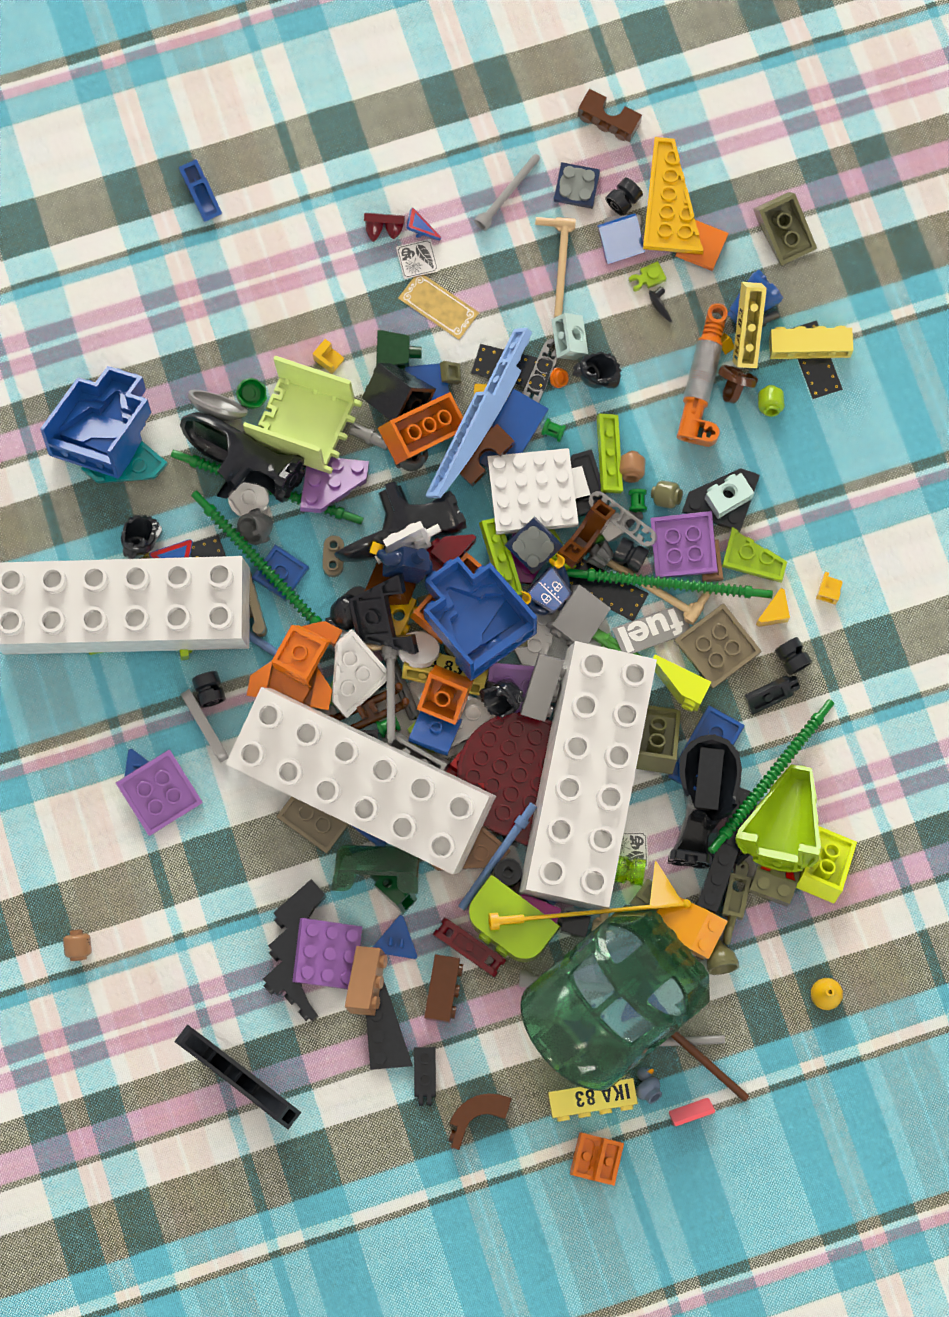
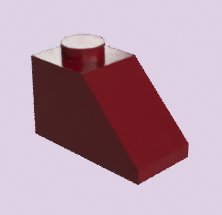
M470 534L444 536L441 540L437 539L430 547L431 558L442 567L450 559L454 560L456 557L461 559L476 543V536Z

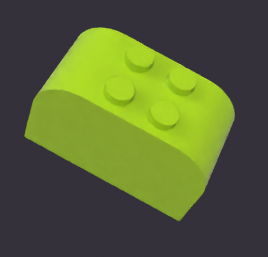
M493 875L489 877L473 898L469 908L470 923L474 930L479 933L478 938L487 945L490 942L495 945V951L504 958L508 955L518 962L535 960L560 928L551 919L528 920L519 924L500 925L499 930H490L489 913H498L499 917L544 915Z

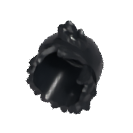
M598 352L584 357L581 362L573 366L574 371L572 375L580 377L589 387L614 389L620 383V372L622 370L619 368L620 364L616 363L617 359L614 355L611 356V353L604 354V352Z
M145 514L142 517L140 515L129 517L121 532L123 555L128 557V559H134L136 556L145 555L154 548L156 540L163 532L159 522L156 519H152V516L147 517Z
M355 586L339 597L332 604L330 617L325 618V621L341 630L354 629L349 599L364 592L365 588Z
M505 679L497 682L487 681L485 689L479 691L484 707L488 708L487 711L490 715L499 716V718L514 713L524 701V697H522L523 691H520L515 683Z

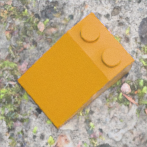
M691 903L689 908L684 906L658 908L648 929L701 959H709L728 921Z

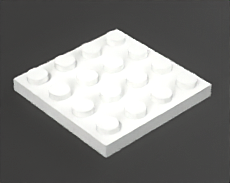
M569 448L505 454L501 457L499 455L488 456L496 534L517 533L534 516L547 529L578 527Z

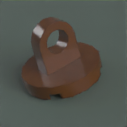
M722 365L718 372L720 376L727 379L723 390V400L725 402L736 403L744 386L755 388L758 382L756 376L751 373L743 374L742 370L733 366Z

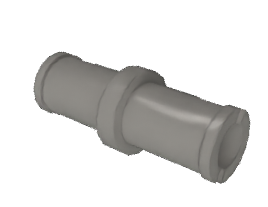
M355 422L353 423L350 435L365 440L366 444H374L384 450H388L381 434L377 433L375 429H368Z

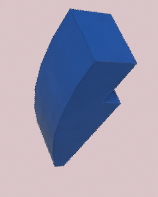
M197 159L178 167L203 221L206 222L221 215L222 211Z

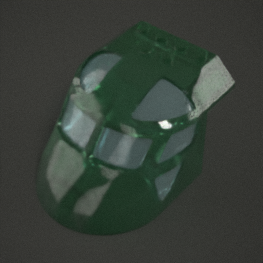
M653 909L615 912L525 989L520 1003L523 1024L537 1051L561 1076L585 1089L594 1091L607 1090L618 1083L710 1002L709 973L706 971L705 966L692 955L691 950L678 939L677 934L665 924L661 915Z

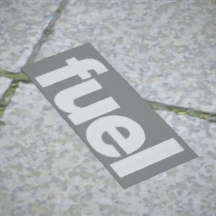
M673 606L612 628L621 651L633 654L679 637L690 628V625L684 620V612Z

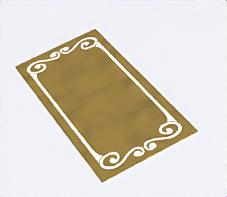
M425 275L414 277L398 297V299L458 340L479 314L474 308Z

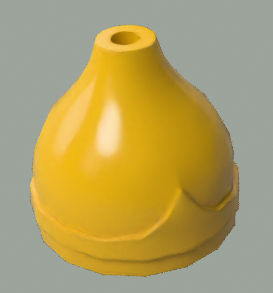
M822 978L813 984L811 999L818 1008L831 1010L836 1008L842 1001L843 990L836 980Z

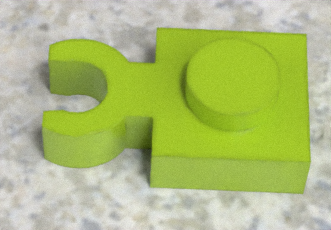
M657 261L641 268L639 271L641 275H631L628 281L629 283L632 281L639 283L633 287V291L636 292L642 288V285L646 284L649 289L665 282L667 278Z

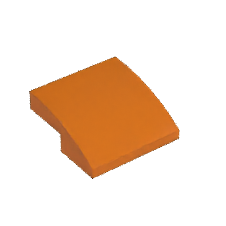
M695 220L703 247V254L677 252L675 257L713 271L729 233Z
M579 1132L569 1175L615 1186L624 1143Z

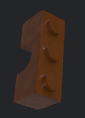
M589 89L578 108V117L585 123L596 125L603 132L614 134L619 140L631 142L641 124L642 114L624 106L620 114L616 116L608 115L604 111L607 97Z
M498 424L494 427L491 426L459 475L473 487L487 473L480 465L482 454L491 451L501 457L515 445V441Z

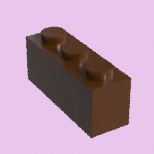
M435 954L424 1019L450 1023L451 1018L455 1019L457 1006H453L454 997L458 998L460 985H456L457 976L462 977L464 965L460 964V958Z

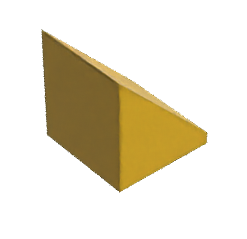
M723 333L721 338L723 344L722 351L726 355L734 349V344L731 337Z

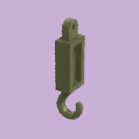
M743 861L739 866L736 865L735 873H731L728 880L721 916L727 917L728 921L723 936V943L725 945L731 944L736 919L742 920L744 917L752 878L747 876L749 865L746 861ZM735 881L744 883V890L742 892L733 890L732 886Z

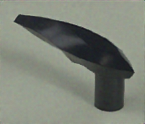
M660 286L654 292L650 290L649 296L653 306L671 323L672 319L660 299L665 293V289Z

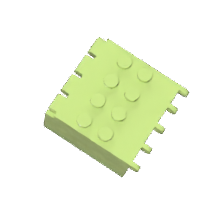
M274 356V363L279 377L274 388L276 394L271 395L266 406L268 411L263 412L258 426L244 422L245 434L277 454L299 455L304 458L303 465L331 474L333 469L327 465L331 456L339 458L340 453L334 450L338 440H347L348 437L342 431L347 422L354 423L356 419L350 415L354 406L361 407L363 403L354 398L350 380Z

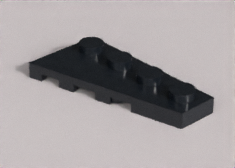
M384 982L382 989L379 991L380 1005L376 1009L375 1016L366 1015L370 1070L412 1067L413 1065Z

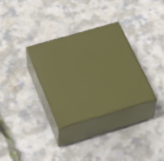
M440 362L442 382L456 385L462 383L459 363Z

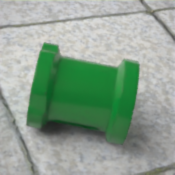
M547 418L541 435L544 436L546 434L560 442L567 425L563 424L561 426Z
M631 489L628 491V495L631 497L629 511L634 513L647 511L645 506L647 490Z
M395 716V731L399 732L401 727ZM387 719L381 722L376 721V727L383 739L387 735Z

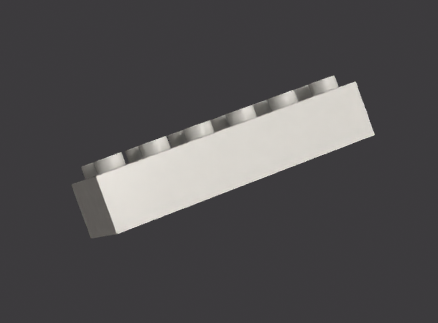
M242 556L0 562V652L8 655L176 651L179 649H249L250 567Z
M575 641L566 650L564 661L566 669L563 678L560 680V688L535 805L537 808L533 815L518 894L592 910L609 908L657 659Z
M261 687L226 762V765L451 874H457L462 871L496 798L495 795L283 693Z

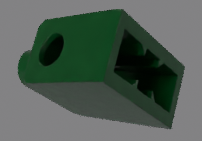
M377 330L376 366L378 363H391L402 370H406V367H409L410 358L422 359V347L410 346V336Z
M377 867L371 873L370 877L376 882L374 884L376 889L402 914L417 900L413 891L390 870L384 873Z

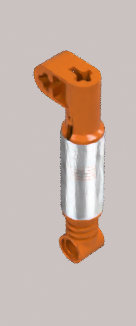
M720 303L712 304L709 307L703 334L697 341L683 397L685 405L677 433L679 440L705 447L713 446L717 442L720 433L719 427L715 423L702 420L704 409L709 404L723 346L721 338L728 315L727 308ZM719 313L722 318L715 319L712 317V314ZM699 427L704 428L701 438L697 437ZM707 431L711 432L710 438L706 437Z

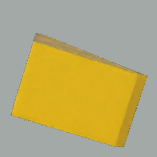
M782 587L756 623L758 627L789 621L790 615L786 594Z

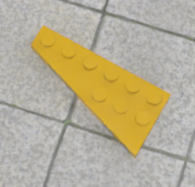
M655 137L643 249L703 254V247L700 242L675 139Z

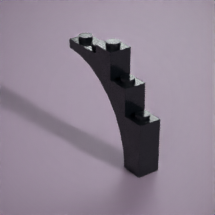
M311 879L274 912L276 916L274 921L281 929L284 927L287 929L268 945L271 949L269 954L276 962L279 960L282 962L263 978L266 982L263 986L271 995L276 993L279 996L285 991L284 997L291 1005L296 1003L299 1006L300 1010L298 1013L305 1021L310 1019L314 1022L319 1017L310 1005L302 984L293 982L300 918L310 919L314 910L326 898L324 892Z
M188 1024L174 1041L288 1130L302 1113Z

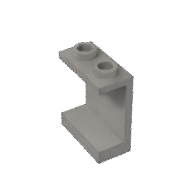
M571 585L570 590L572 594L554 622L546 624V627L551 630L550 633L553 636L567 641L566 645L568 647L575 641L589 644L611 609L581 585Z

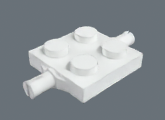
M421 521L412 523L405 529L392 533L384 539L385 550L387 553H391L402 546L427 549L432 546L430 542L431 536L442 531L438 524L426 529ZM375 556L378 564L381 563L377 556Z

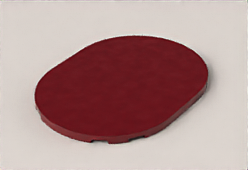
M520 712L512 713L503 718L496 716L478 727L466 741L459 756L457 777L481 789L483 788L478 783H484L485 788L483 790L496 796L483 824L487 829L506 837L516 824L514 822L516 818L523 814L529 803L531 802L536 805L552 725L551 720L546 719L544 722L521 715ZM534 813L529 818L526 828H522L514 840L526 847L529 842Z

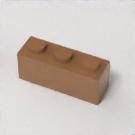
M356 946L345 1008L350 1014L375 1016L376 1009L379 1008V991L384 984L382 975L388 962L387 956L381 948Z

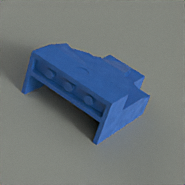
M110 366L105 368L96 382L78 377L40 428L49 456L119 479L142 441L140 432L145 427V421L151 414L148 399L142 397L146 391L143 377Z
M456 557L454 560H448L437 572L433 571L426 577L425 588L436 601H431L426 605L424 619L453 653L455 663L470 681L537 634V616L491 563L486 566H480L475 571V574H473L459 557Z

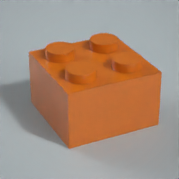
M435 665L429 672L417 710L456 725L462 716L474 680L470 681L468 677Z

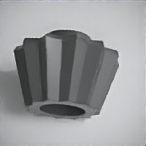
M606 540L600 544L595 543L588 552L589 556L586 562L598 568H603L609 563L614 553Z

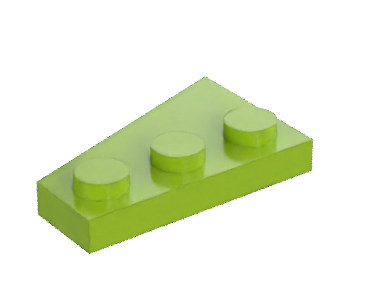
M732 527L722 567L782 583L787 561L767 548L764 549L756 544L754 540L745 537Z

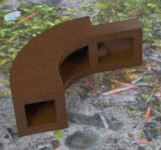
M600 499L590 508L573 536L558 551V554L565 558V564L571 568L577 563L579 564L586 556L616 512Z
M489 1093L477 1095L464 1102L456 1110L449 1123L457 1127L456 1131L452 1130L448 1141L452 1143L451 1148L460 1150L466 1128L477 1116L492 1115L505 1119L512 1098Z

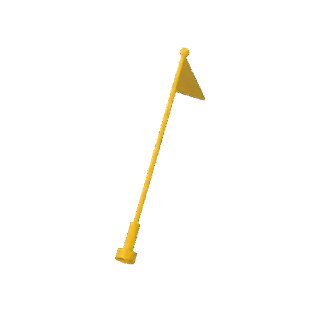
M655 861L650 905L525 917L524 915L499 917L498 913H489L488 920L490 930H499L500 925L519 924L528 920L679 906L689 908L691 901L686 899L682 902L661 867Z

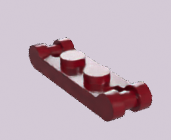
M444 917L441 921L442 925L438 930L435 929L432 935L495 978L498 974L497 970L507 960ZM448 929L454 931L450 938L445 935ZM489 956L494 959L490 966L485 963Z

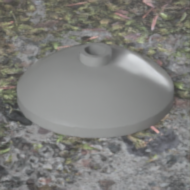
M190 390L188 394L190 402L199 412L211 415L222 421L241 419L248 412L247 408L243 407L240 403L219 394L202 390Z

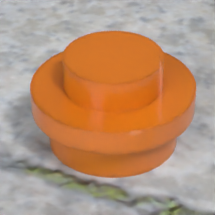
M555 368L552 370L550 382L553 387L561 388L568 383L569 376L564 369Z

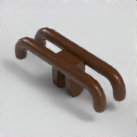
M398 682L395 684V695L403 690L402 683ZM387 690L367 699L362 705L356 707L357 709L350 716L359 713L363 720L350 726L361 730L376 721L386 718L387 708L379 711L376 704L387 699ZM407 697L395 704V713L409 706L410 700ZM341 712L328 715L339 721L346 718Z

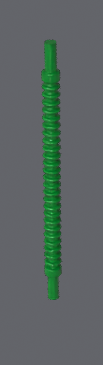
M174 449L171 452L172 458L189 463L193 468L199 467V470L204 468L205 472L209 470L210 474L215 472V475H218L217 471L221 464L216 465V462L210 463V460L205 461V458L200 459L195 454L191 456ZM297 491L291 492L289 499L292 503L296 501L297 505H299L302 493L297 494ZM329 505L324 511L325 515L329 513L330 517L334 515L338 520L345 519L362 525L364 517L347 512L345 508L340 506L336 508V505Z
M197 490L194 491L191 496L204 509V514L207 517H211V521H215L214 524L219 525V529H223L222 533H227L226 537H231L230 541H234V545L239 546L238 550H243L242 554H246V558H250L251 563L254 562V567L258 566V571L262 570V575H266V579H270L271 584L274 583V588L278 587V592H282V596H286L285 599L290 600V605L294 604V609L297 608V612L302 613L301 616L306 617L305 620L309 621V624L322 622L319 616H315V612H311V608H307V603L303 604L304 600H300V596L295 595V591H291L292 587H287L288 583H284V579L279 578L280 574H275L276 570H271L272 566H268V562L263 561L264 557L260 558V553H255L256 549H252V545H248L247 540L244 541V536L240 537V532H236V528H232V524H228L229 521L227 519L224 520V515L220 516L221 512L216 511L217 508L214 504H209Z
M591 568L588 570L567 569L568 577L585 578L587 581L592 582L594 580H597V582L603 580L604 583L606 581H609V583L614 581L615 584L621 582V585L623 583H627V585L632 583L633 586L638 584L639 587L643 584L644 587L650 585V588L656 586L658 589L661 586L662 589L668 587V590L670 588L674 590L679 588L680 591L685 589L686 592L688 590H691V592L697 590V593L703 591L704 594L708 591L709 594L715 592V595L720 593L721 596L724 593L727 596L732 594L733 597L735 595H738V597L743 595L744 598L749 599L751 596L772 599L773 590L754 589L748 585L736 587V584L730 586L728 583L725 586L724 583L719 585L718 582L716 584H713V582L707 584L706 581L701 583L700 580L698 582H695V580L689 582V579L683 581V578L679 581L677 578L672 580L671 577L666 579L665 576L661 579L660 576L654 578L653 575L651 577H648V575L643 577L642 574L636 576V573L634 575H630V573L625 575L624 572L619 574L618 571L614 574L613 571L607 573V570L601 572L599 569L597 572Z
M828 699L821 709L811 716V720L807 721L804 728L800 730L801 733H797V737H794V741L790 743L791 745H788L787 749L784 750V754L780 755L781 758H777V762H774V766L770 767L767 775H764L760 783L756 784L757 788H753V792L749 793L750 796H747L746 800L742 802L743 805H739V809H736V814H732V818L728 820L729 822H726L725 826L719 830L718 837L708 848L709 852L715 854L725 840H729L732 837L733 832H736V828L740 827L739 823H743V819L747 818L746 815H749L750 810L754 809L753 806H756L757 802L761 800L760 797H764V793L768 791L767 789H770L771 785L774 784V780L778 779L777 776H781V772L785 770L784 768L788 767L791 759L795 758L798 751L802 749L801 747L805 746V742H808V738L812 737L811 734H814L818 726L824 722V717L834 706L832 700Z

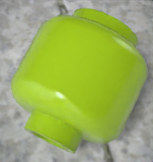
M768 385L759 391L758 408L761 413L773 417L783 411L785 407L784 393L780 388Z

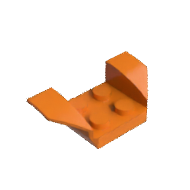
M326 621L305 626L291 625L271 661L277 670L286 695L301 703L304 702L312 688L308 681L328 645L334 647L343 630Z
M269 662L250 675L246 696L257 697L261 687L271 688L285 694L277 670L272 662ZM317 666L308 681L312 688L303 704L313 708L329 710L332 689Z

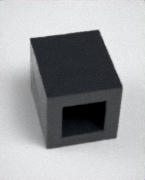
M586 915L560 917L558 923L561 927L560 933L585 939L591 917Z

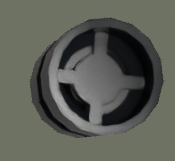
M625 177L617 185V190L613 189L605 197V200L612 210L622 216L631 209V203L635 204L643 196V192L633 180Z
M623 537L614 553L612 561L621 566L626 563L629 570L638 573L649 553V549L640 545L634 547L633 541Z
M798 637L785 642L775 649L779 659L785 661L784 668L789 676L803 670L812 663L808 653L802 651L804 646Z
M217 671L202 673L192 678L194 689L199 692L197 698L201 708L211 707L226 700L223 688L219 687L221 681Z
M504 858L497 863L494 877L507 887L513 888L521 879L522 869L519 862L515 859Z

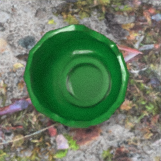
M248 378L242 380L236 389L237 400L245 408H259L267 400L266 387L258 379Z

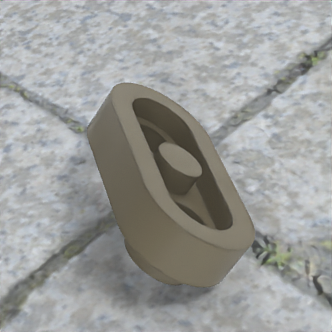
M335 535L329 536L324 541L323 570L329 577L339 576L344 568V562L338 560L334 555L335 552L344 548V542L339 536ZM335 542L338 544V546L336 548H331L330 544ZM334 562L337 564V566L335 568H330L329 564Z

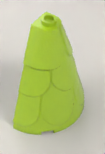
M791 764L771 786L770 792L755 807L754 812L738 829L735 837L736 843L744 854L748 853L753 856L752 861L764 867L783 872L803 871L804 867L808 866L811 868L817 863L821 852V842L816 808L817 795L812 768Z

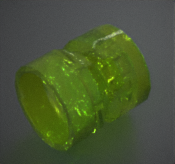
M619 855L614 882L625 884L629 881L630 885L643 886L646 859L634 858L630 860L627 856Z

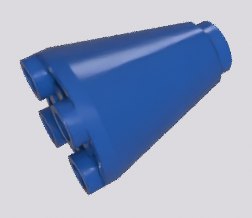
M759 269L750 276L747 282L762 283L767 288L764 312L782 302L784 297L779 293L780 291L773 283H769L766 276ZM740 293L728 312V316L736 325Z

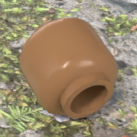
M629 451L622 455L620 459L619 471L622 474L623 480L629 483L638 482L645 475L646 460L636 451Z
M82 929L70 930V935H66L63 938L64 955L70 958V961L86 960L87 956L92 953L90 935L83 933Z

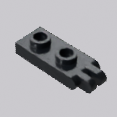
M783 676L744 695L749 711L754 715L793 696L794 691L800 689V684L797 676Z
M414 1047V1097H419V1106H423V1097H427V1106H432V1097H436V1047Z

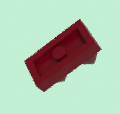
M364 213L366 231L371 241L374 242L379 237L383 223H385L387 233L392 239L398 237L402 231L403 224H405V215Z

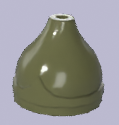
M718 940L710 958L707 959V970L711 975L727 974L739 968V961L735 953L725 946L721 940Z

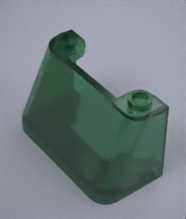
M343 845L336 852L332 891L349 890L353 886L354 878L357 875L397 876V887L403 893L418 894L420 858L395 846Z

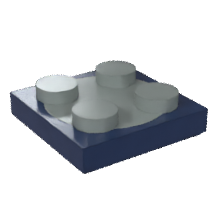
M561 162L554 202L593 209L600 169Z
M534 516L505 543V546L534 574L563 547V544Z

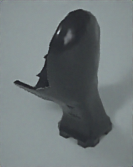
M195 412L181 419V430L191 445L203 455L222 463L217 474L219 472L226 481L217 493V497L227 499L233 491H236L240 484L245 482L266 488L275 496L276 500L283 503L284 501L287 502L293 489L301 484L302 478L305 475V470L302 469L304 464L303 457L299 455L277 454L258 443L249 435L211 415Z
M396 481L385 484L386 489L378 493L385 511L382 530L345 546L335 552L334 555L341 562L372 560L376 556L370 553L373 542L385 545L383 540L390 534L397 533L412 523L421 521L426 529L438 524L442 532L433 536H454L467 528L466 519L463 513L460 512L456 497L451 491L445 492L441 498H437L431 503L421 505L409 504L401 485L398 486Z
M715 734L700 736L691 741L680 756V779L683 787L686 812L676 844L668 855L667 864L709 869L712 863V856L708 850L709 835L722 819L732 814L738 805L735 804L736 794L741 784L742 766L740 754L728 739Z

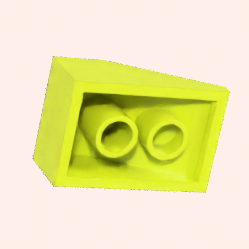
M655 654L653 659H657L655 667L657 676L677 702L682 704L681 707L683 709L697 712L711 681Z
M818 826L821 842L819 859L813 867L807 866L803 868L796 888L834 904L843 891L857 842Z

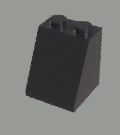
M378 363L369 384L365 388L362 399L389 420H392L430 402L436 388L391 363Z

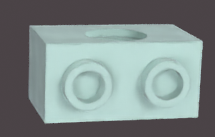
M563 313L552 319L557 358L577 360L587 355L588 348L583 316Z
M742 473L737 476L732 474L724 480L725 483L720 486L715 484L707 490L708 493H706L705 500L717 519L753 498L754 492ZM727 490L731 491L734 496L732 498H727L724 496L723 492Z

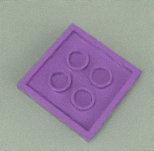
M712 511L650 518L651 528L657 534V541L653 545L656 578L657 576L663 579L664 576L666 578L718 573Z
M170 749L115 782L149 836L203 803Z
M300 918L293 982L348 990L356 946H360L362 926Z

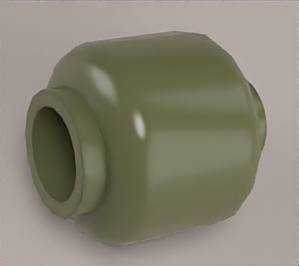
M661 480L651 490V498L654 499V503L658 507L673 509L682 501L683 491L675 482Z

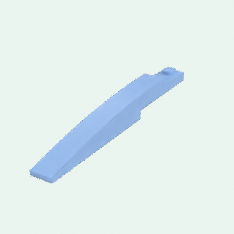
M528 328L513 330L484 392L475 393L425 495L427 498L442 497L470 460L498 416L521 373V370L516 365L521 360V355L528 345L532 331Z

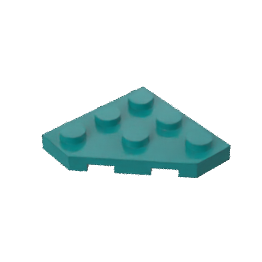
M141 441L131 462L119 479L85 467H81V470L96 483L152 480L164 470L168 463Z

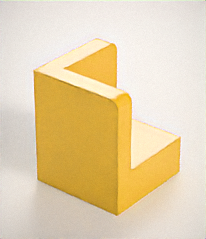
M326 339L312 353L313 360L331 374L344 361V357L332 349V344Z
M825 572L816 599L836 605L843 582L828 577L829 572Z

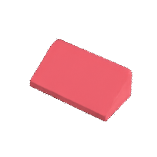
M705 1098L670 1110L669 1115L673 1126L676 1127L708 1116L716 1111L710 1099Z

